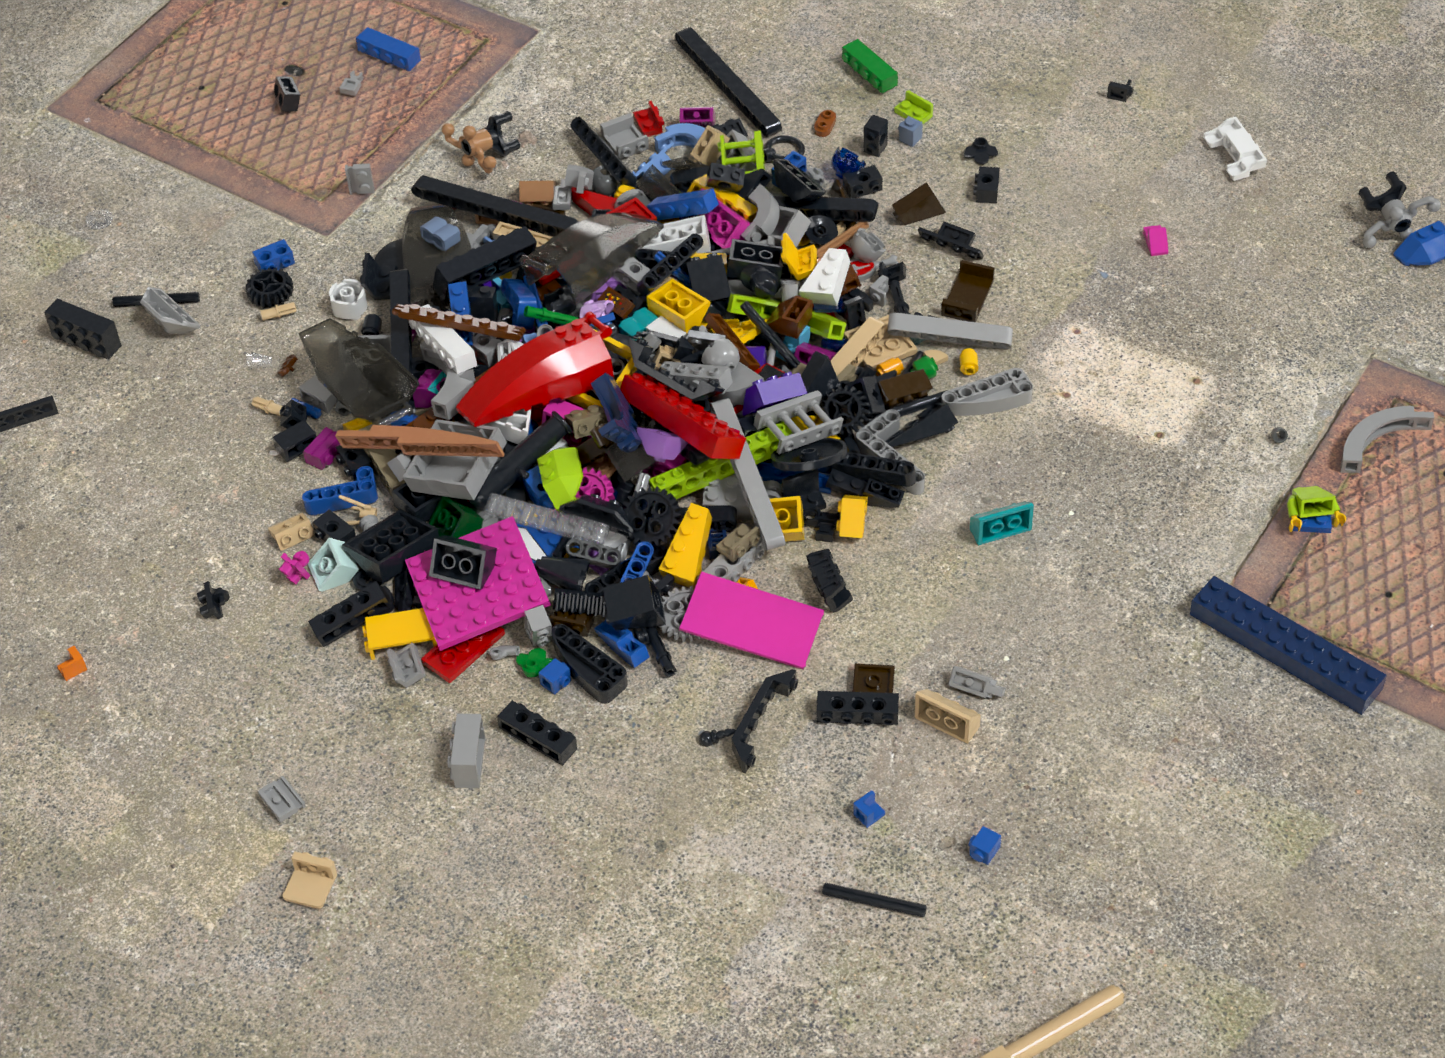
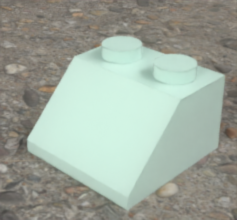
M328 538L308 563L318 590L321 592L348 583L359 570L355 560L342 548V544L345 543L344 541Z

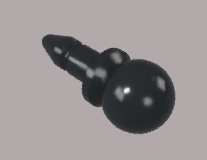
M727 728L717 732L715 729L711 732L703 731L699 735V743L704 747H709L713 743H719V739L731 736L735 733L736 729Z

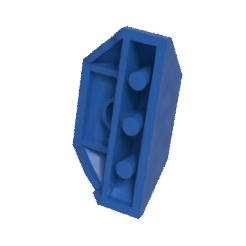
M1437 221L1411 233L1393 255L1404 266H1410V264L1432 265L1445 259V224Z

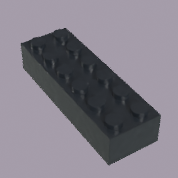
M526 226L520 229L516 228L507 235H501L494 241H488L476 249H470L463 255H457L452 260L438 264L432 287L443 302L450 300L448 284L466 281L467 285L480 286L523 266L522 259L534 253L537 241Z

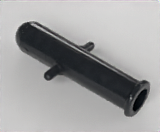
M552 411V416L511 451L508 453L503 451L504 457H501L494 464L476 498L468 501L479 510L490 507L521 477L528 479L529 473L527 471L538 462V458L550 451L566 434H572L571 427L556 411Z

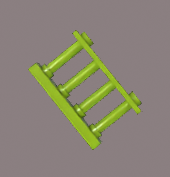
M754 131V138H751V140L725 143L724 135H720V142L717 144L718 152H721L722 165L753 162L757 167L753 171L765 170L761 131ZM755 148V153L750 156L726 157V150Z

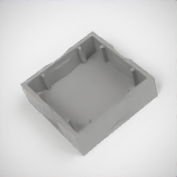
M436 419L431 428L498 441L502 450L507 443L499 427L484 425L474 427L459 422ZM415 455L404 473L403 479L412 492L474 500L498 457Z

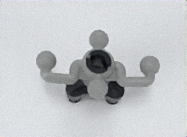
M1389 172L1386 175V180L1391 185V188L1385 193L1374 197L1368 187H1363L1359 190L1358 194L1364 201L1363 205L1366 210L1380 211L1386 220L1378 221L1365 231L1362 240L1363 245L1366 248H1373L1377 243L1376 237L1373 234L1379 229L1386 232L1390 230L1399 232L1400 237L1405 240L1413 233V229L1410 226L1412 218L1417 214L1416 208L1426 205L1430 212H1436L1441 207L1440 201L1427 196L1412 202L1406 209L1401 201V197L1407 187L1403 181H1400L1396 172Z

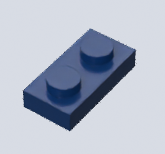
M1331 514L1304 518L1297 517L1302 521L1300 532L1331 533ZM1293 526V531H1298V528Z

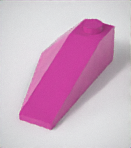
M718 200L719 205L709 213L699 214V216L705 215L708 231L712 235L711 238L722 249L731 247L732 239L746 241L741 234L751 223Z

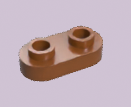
M824 110L820 113L814 125V133L817 136L826 137L831 133L836 123V113L831 110Z

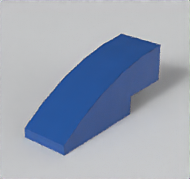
M606 620L594 628L599 637L632 667L635 668L650 658L646 645L636 640L630 630H615L611 625L607 624Z

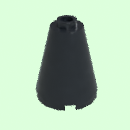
M542 556L541 560L537 559L535 569L538 576L561 589L582 591L590 560Z

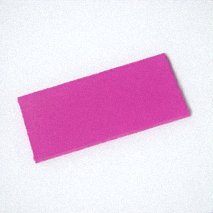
M701 572L679 630L804 670L822 616L824 615V610Z

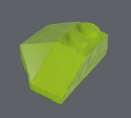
M559 447L537 459L543 487L558 512L560 505L576 498L575 495L583 479L576 447Z

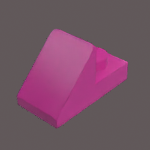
M1161 225L1143 227V234L1150 255L1168 254L1166 227H1161Z

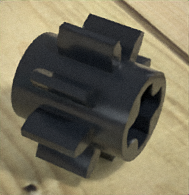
M865 364L864 367L860 365L855 371V374L858 375L856 380L862 377L876 376L877 370L868 364Z

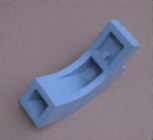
M689 123L665 127V133L654 137L655 150L659 153V149L665 143L669 145L672 141L675 143L673 147L685 145L694 148L705 128Z

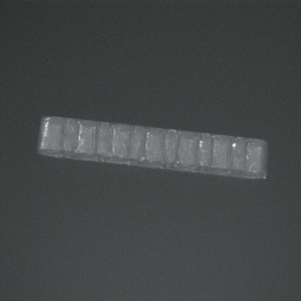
M490 493L483 511L489 516L503 520L513 516L517 524L603 546L611 529L608 525L494 493Z

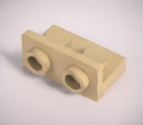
M303 513L268 528L270 535L276 540L281 551L315 536L310 520Z

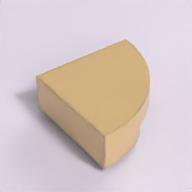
M927 350L923 352V356L933 357L937 365L948 361V355L942 351Z

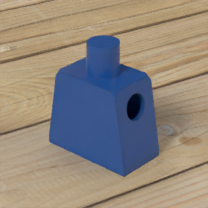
M536 466L527 471L529 473L528 479L523 478L525 492L537 508L546 507L550 513L555 512V507L543 487L539 466Z

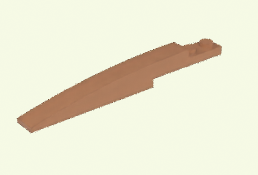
M372 425L370 431L338 430L335 435L343 448L401 449L404 455L504 457V452L498 441L444 430Z

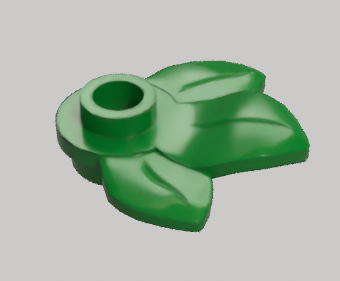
M535 648L529 654L520 653L516 657L517 665L522 667L525 676L530 678L537 677L539 672L553 660L552 658H546V651L543 648Z

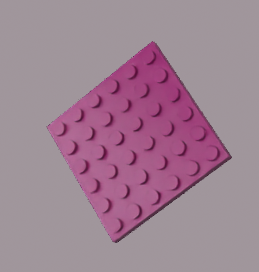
M513 516L459 538L497 548L494 568L481 590L429 576L433 549L405 560L440 651L524 617V611L541 605L544 608L551 605Z

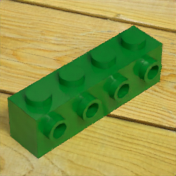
M859 39L842 46L843 61L872 84L875 89L884 93L898 86V72Z

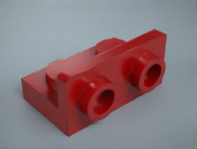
M652 100L648 101L649 108L633 112L634 120L642 136L647 135L650 137L663 133L662 126H664V120L662 116H659L658 107L654 106Z

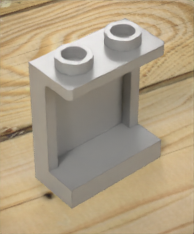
M631 113L600 124L601 137L620 159L649 149L648 136H642L635 127Z

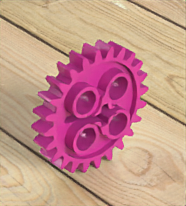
M584 467L583 479L575 497L578 498L584 494L600 495L602 500L608 502L615 499L612 483L608 480L606 474L602 476L601 471L599 470L596 473L594 468L588 472L587 468ZM555 509L556 513L559 514L561 519H565L567 524L571 521L573 526H575L579 522L580 526L583 527L584 522L560 514V511L558 512Z

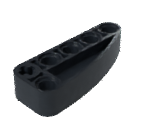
M564 624L553 626L551 634L557 656L561 662H565L569 666L571 677L598 702L607 704L626 689L628 685L627 672L621 664Z

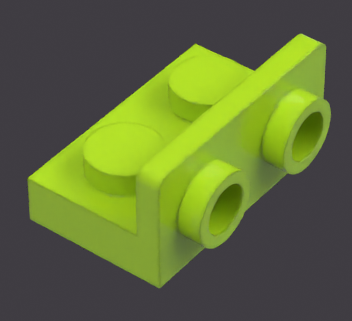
M907 90L905 92V99L894 107V112L905 119L910 116L924 124L933 117V104Z

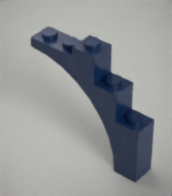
M604 373L591 383L603 406L608 421L598 431L602 437L617 443L620 450L626 453L633 452L642 443L635 430L638 426L631 416L634 411L614 378Z

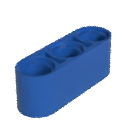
M641 542L637 545L620 583L644 575L654 551L653 546L649 542ZM645 551L648 555L643 556L639 552ZM637 567L640 569V572H635L632 568Z

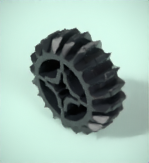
M269 267L267 270L255 271V275H250L245 289L251 303L256 304L257 307L262 306L264 309L266 306L271 308L278 304L284 305V301H289V297L292 296L294 286L292 278L287 272H284L283 269L278 270L276 267L274 269Z
M845 385L844 390L841 386H838V391L831 389L832 395L826 394L828 400H822L825 407H821V409L831 420L842 417L843 421L845 419L852 420L850 423L841 426L840 435L845 436L846 432L848 435H852V430L859 432L858 426L863 428L865 426L862 423L863 420L868 421L865 415L870 414V411L866 409L870 406L866 402L867 397L862 396L863 392L861 390L857 391L856 387L850 389L848 385ZM844 397H851L850 399H847L845 402L838 401ZM857 403V404H858V412H857V415L855 416V414H854V409H855V407H856L855 404ZM835 406V407H836V413L834 414V418H833V417H832V410H833V407ZM840 406L846 408L850 416L847 413H844L842 411L843 409H841Z

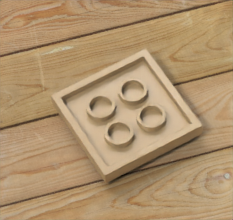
M889 315L878 320L888 325ZM861 326L844 332L845 340L848 341ZM886 332L884 337L863 359L862 363L876 369L878 364L890 358L898 357L902 360L915 355L918 348L909 337L894 336Z

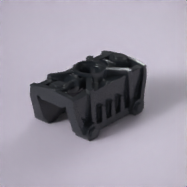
M823 549L806 555L808 568L812 572V579L820 596L824 597L825 604L833 613L841 610L853 601L850 591L845 587L846 583L840 575L841 572L837 564L833 563V556L829 549Z

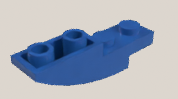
M466 281L448 284L451 311L459 315H471ZM452 328L469 346H473V332Z

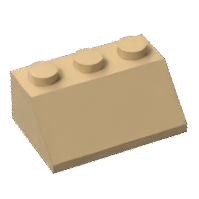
M928 689L917 691L915 694L916 719L967 744L970 742L980 727V714Z

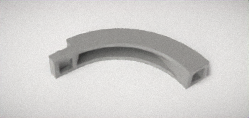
M1400 406L1384 409L1366 417L1354 427L1347 437L1341 459L1340 473H1360L1363 461L1362 453L1373 440L1384 434L1398 430H1431L1434 412H1415L1414 406Z

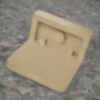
M294 851L291 859L295 870L283 893V898L285 901L320 909L323 907L337 877L334 861L327 857L320 858L306 852L299 853Z

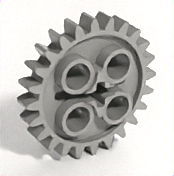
M682 586V591L674 588L675 593L668 591V597L662 596L666 625L658 626V628L662 629V633L667 632L668 637L674 635L675 640L679 637H682L683 642H685L686 638L693 642V637L701 640L699 636L679 630V626L686 613L684 605L687 610L694 592L693 587L690 586L689 590H686Z

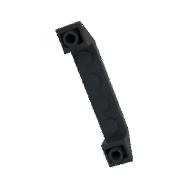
M639 337L637 340L629 339V346L636 368L691 400L703 401L724 392L725 389L719 386L720 383L711 378L709 380L701 379L698 387L693 384H685L683 378L676 375L673 377L670 375L669 370L663 367L659 369L656 367L655 362L649 360L654 348L648 345V341Z
M791 669L765 678L732 736V751L743 773L746 774L749 767H753L756 761L754 746L748 744L751 731L756 730L760 715L763 716L765 714L767 703L774 698L775 693L789 697L792 690H796L799 681L796 670Z

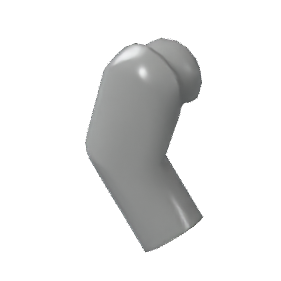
M501 645L490 650V656L493 660H501L507 656H518L520 654L519 646Z

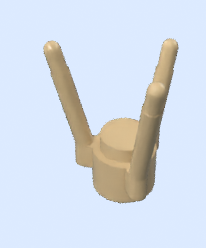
M342 495L338 496L339 499L357 505L350 509L360 511L359 518L367 515H375L377 517V508ZM360 520L345 521L349 525H360Z

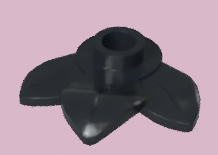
M983 137L976 138L972 145L966 147L964 151L965 158H974V161L980 165L988 163L989 156H998L997 148L989 145L987 139Z

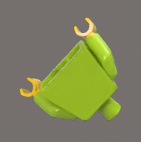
M1318 486L1294 488L1292 495L1288 498L1287 509L1289 518H1291L1288 527L1290 532L1293 531V526L1298 528V532L1301 529L1302 521L1297 517L1304 518L1334 514L1335 517L1332 520V525L1338 527L1339 522L1341 526L1344 525L1346 516L1343 513H1339L1340 508L1336 501V496Z

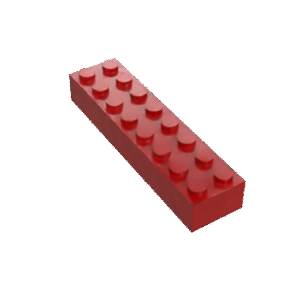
M633 373V375H624L620 390L630 404L711 459H740L746 437L741 435L739 430L727 426V422L718 420L715 414L706 412L703 406L694 404L690 398L682 396L678 391L648 374Z

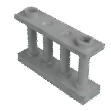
M817 390L757 411L753 425L757 430L768 427L779 440L777 453L781 454L840 433L843 418L839 417L831 420L819 406L822 394ZM814 411L824 423L816 426L806 413ZM799 416L808 429L801 431L790 418ZM784 422L793 434L785 436L775 423Z

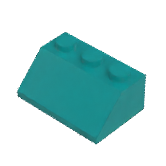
M1023 501L971 516L970 531L978 546L1032 530L1034 505L1032 502Z

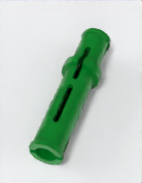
M526 305L524 309V317L535 318L540 322L548 321L566 325L578 319L577 316L549 311L544 307L540 309Z

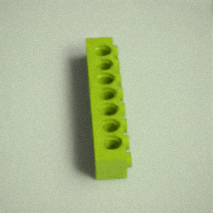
M784 422L776 424L785 436L793 434ZM769 428L746 437L755 464L770 459L771 454L779 445L778 438ZM709 459L697 466L687 462L650 478L649 485L653 490L657 486L661 491L666 489L668 491L667 495L671 493L678 499L708 486L714 480L727 478L735 474L730 459Z

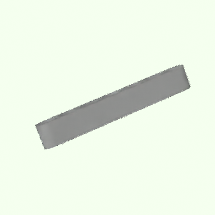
M891 313L889 314L887 333L901 337L1009 349L1012 347L1013 329L1000 325Z

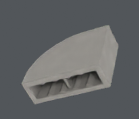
M739 362L736 369L731 373L733 383L723 395L718 394L708 399L716 402L729 398L732 406L743 405L746 389L753 386L752 382L763 379L764 382V378Z

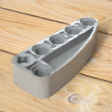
M1012 368L948 390L942 394L941 403L948 404L954 416L1001 412L1029 404L1032 401L1033 384L1022 369Z

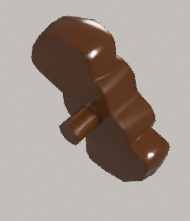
M290 354L285 359L282 368L277 371L279 376L283 377L290 370L292 372L295 370L292 366L298 360L296 355Z

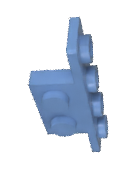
M673 141L669 145L665 143L659 149L660 152L658 154H652L648 159L649 162L647 164L643 162L637 168L639 171L636 173L633 171V174L637 178L642 175L649 183L658 182L676 166L666 155L675 143Z

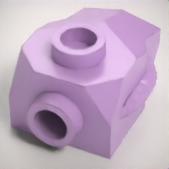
M589 300L584 302V306L580 308L579 317L583 318L587 312L594 313L596 318L602 317L613 310L614 303L610 300L596 302Z

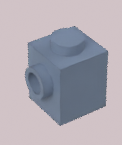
M908 116L899 124V141L913 147L922 138L923 122Z

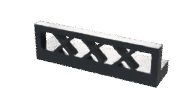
M53 396L1 411L0 432L59 414Z

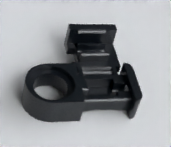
M806 508L803 510L804 525L819 528V530H816V541L833 542L837 520H840V512L826 513L821 512L819 508ZM813 515L814 518L808 519L806 516Z

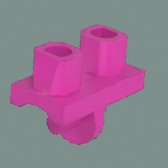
M299 551L294 554L291 560L286 553L282 554L281 558L284 562L279 570L286 575V578L296 585L302 577L308 580L311 575L304 567L309 563V555L304 551Z

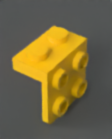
M783 233V240H781L783 248L781 253L782 261L787 263L791 275L794 274L797 281L809 277L817 266L816 247L811 245L797 250L789 235Z

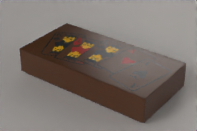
M609 286L598 298V301H613L614 307L612 312L622 319H626L635 307L631 301Z

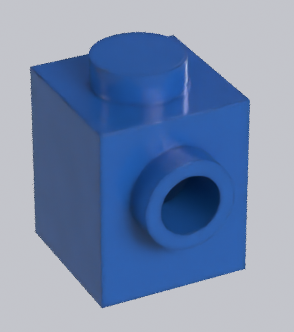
M556 658L553 659L539 672L540 685L555 695L571 681L569 666Z
M983 826L978 834L973 835L969 841L970 856L978 862L989 865L1001 847L1002 835Z

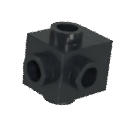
M291 399L280 409V426L288 429L303 420L306 421L307 407Z

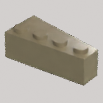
M375 422L357 431H370L372 425H378V423ZM364 449L372 461L374 473L376 476L381 475V483L393 498L392 491L406 483L404 479L399 482L387 464L397 456L396 449Z

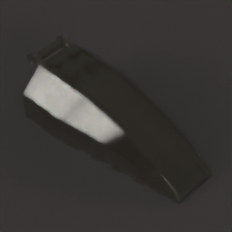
M634 213L598 215L567 228L528 256L523 255L520 258V264L523 266L528 285H532L544 275H550L557 270L568 283L573 303L577 305L602 287L614 275V271L618 267L622 268L625 265L624 261L628 257L632 258L635 255V251L639 247L643 248L648 241L664 228V225Z

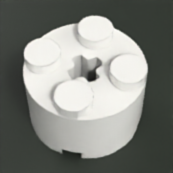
M344 279L339 284L336 282L329 290L334 316L342 319H360L367 309L364 287L359 281L354 279Z

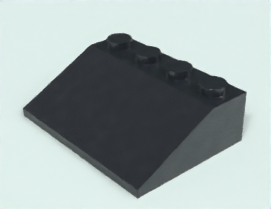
M400 509L342 544V548L371 578L383 584L408 568L405 562L406 559L433 549L434 538L439 537L438 528Z

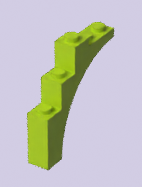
M731 293L727 311L746 315L740 306L748 301L763 319H769L781 302L773 298L762 299ZM812 311V318L807 326L810 327V332L828 339L842 340L846 322L823 312Z

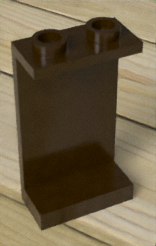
M960 260L959 274L948 299L943 298L941 303V316L976 322L994 282L995 267Z

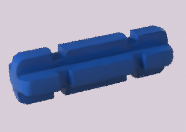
M291 398L307 407L306 415L315 419H319L322 415L321 409L313 408L308 403L299 402L298 399Z

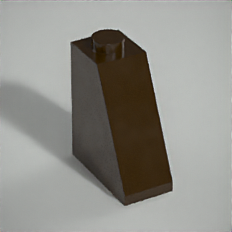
M927 182L892 204L895 210L893 215L897 221L901 220L904 225L945 213L944 208Z

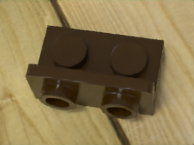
M559 610L558 612L555 611L554 615H550L549 620L552 628L557 624H564L580 636L588 637L594 622V615Z

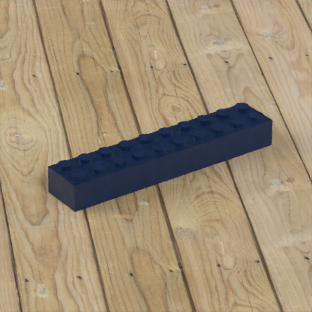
M1213 576L1192 599L1189 615L1360 715L1366 711L1384 688L1387 677L1385 673L1216 576Z

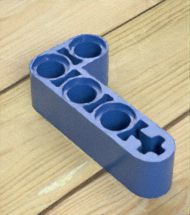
M503 278L501 292L514 308L512 325L531 330L535 318L524 317V309L526 305L536 307V297L521 279Z
M369 466L358 468L356 471L357 481L322 487L303 493L302 500L306 513L317 515L325 513L329 509L337 511L357 506L339 499V495L363 504L374 503L378 499V492L372 468Z

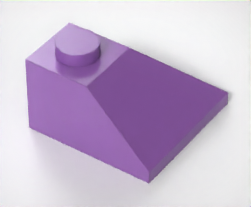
M637 427V433L642 440L646 453L654 456L656 461L674 460L688 444V442L674 433L660 429Z

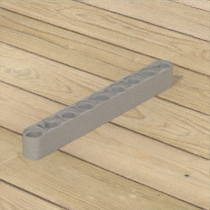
M729 398L710 403L711 413L715 414L718 420L727 422V426L739 430L740 434L744 436ZM745 441L740 459H730L755 526L760 529L762 544L765 550L768 551L785 546V538L748 443Z

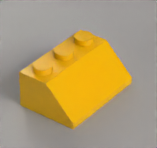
M674 279L669 280L646 297L648 310L657 317L663 316L686 333H688L691 327L700 326L710 306L709 300Z

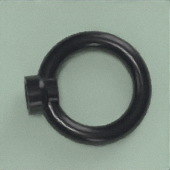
M788 135L771 138L766 143L765 149H763L765 162L786 157L776 154L775 149L772 148L774 144L779 142L795 144L798 147L797 153L802 156L805 153V146L802 141Z

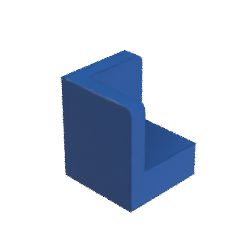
M873 790L853 803V815L867 828L885 815V810L875 802V792Z

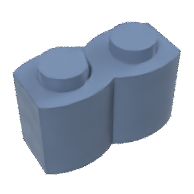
M434 217L420 226L421 237L425 241L434 244L440 250L446 251L461 241L460 230L456 226L447 224L440 217Z

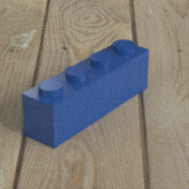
M369 27L356 37L358 51L401 69L410 71L421 61L418 47Z
M712 188L657 197L647 207L657 217V221L709 213L719 203Z

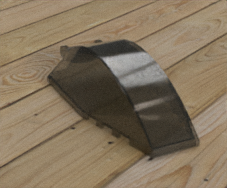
M331 318L299 333L301 342L318 380L354 417L375 425H388L406 415L411 416L414 414L408 402L419 386V381L381 344L377 343L375 345L371 343L368 337L363 339L358 336V332L346 330L345 325Z

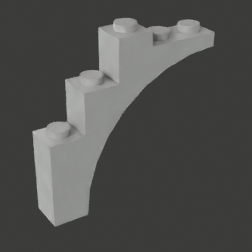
M424 341L420 345L423 360L436 365L447 375L443 387L431 400L434 416L450 420L458 413L456 410L458 403L474 385V371L471 368L457 374Z

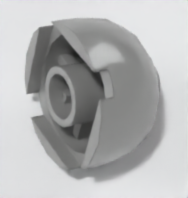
M859 228L853 235L850 243L854 258L864 262L876 261L886 251V249H883L884 243L872 232L867 234L865 233L866 229Z
M718 339L714 341L716 344L705 349L701 361L704 365L728 366L732 373L739 364V351L729 339Z

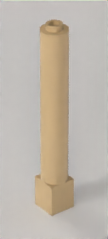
M1111 984L1008 1046L1003 1047L1001 1045L980 1058H1033L1124 1003V993L1120 987H1115Z

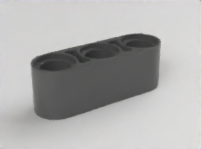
M571 539L566 544V553L569 558L590 560L591 565L607 569H613L621 564V553L618 549L580 539ZM572 546H578L580 548V551L578 553H572L570 551V548ZM590 551H597L599 555L592 558L588 555ZM615 555L618 560L616 562H609L607 558Z

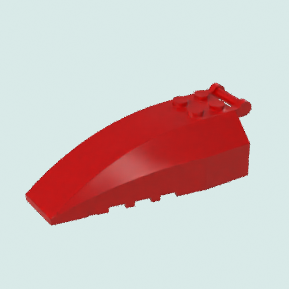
M587 312L583 318L573 320L571 323L559 326L530 340L489 369L465 394L456 406V410L472 426L477 427L500 418L512 416L513 412L521 409L525 411L531 410V406L540 403L543 406L547 405L549 400L559 397L563 400L593 389L591 383L604 373L614 378L611 356L602 340L612 334V328L600 322L594 313ZM590 324L594 325V326H595L597 329H599L600 331H597V332H596V331H595L593 328H591L589 325H590Z

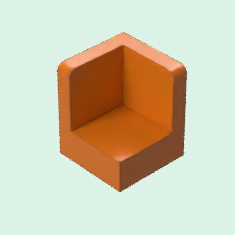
M75 646L67 649L71 659L57 666L66 681L87 670L84 659Z

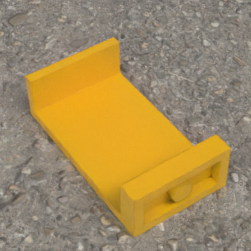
M424 608L365 617L366 625L362 626L364 637L368 639V641H364L366 653L370 652L371 660H375L374 650L431 640L433 647L437 645Z

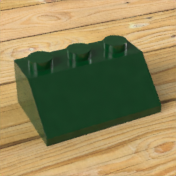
M442 496L428 524L438 528L439 537L448 535L460 538L481 529L484 519L464 501L458 498L452 499V497Z

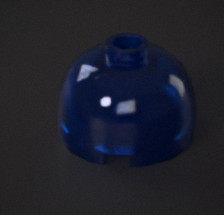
M837 147L831 159L832 168L836 172L835 175L843 179L844 173H854L861 170V168H865L866 163L863 159L860 162L857 154L843 147L841 150Z

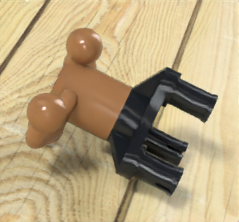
M509 111L490 116L487 126L478 131L471 125L464 127L463 136L459 137V141L451 137L455 131L452 124L445 123L441 129L448 143L464 151L462 163L465 166H472L475 158H477L478 164L487 174L493 171L497 163L496 159L492 156L484 158L485 151L492 149L501 157H504L521 147L518 139L507 143L503 140L501 125L513 120V116Z

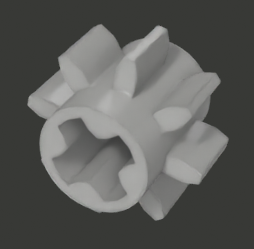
M809 168L805 172L812 179L820 180V186L823 185L825 181L823 175L825 173L820 168Z

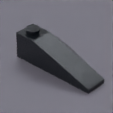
M936 402L918 414L919 419L908 422L904 431H897L885 442L894 447L944 432L948 433L955 428L954 425L958 423V420L948 404Z

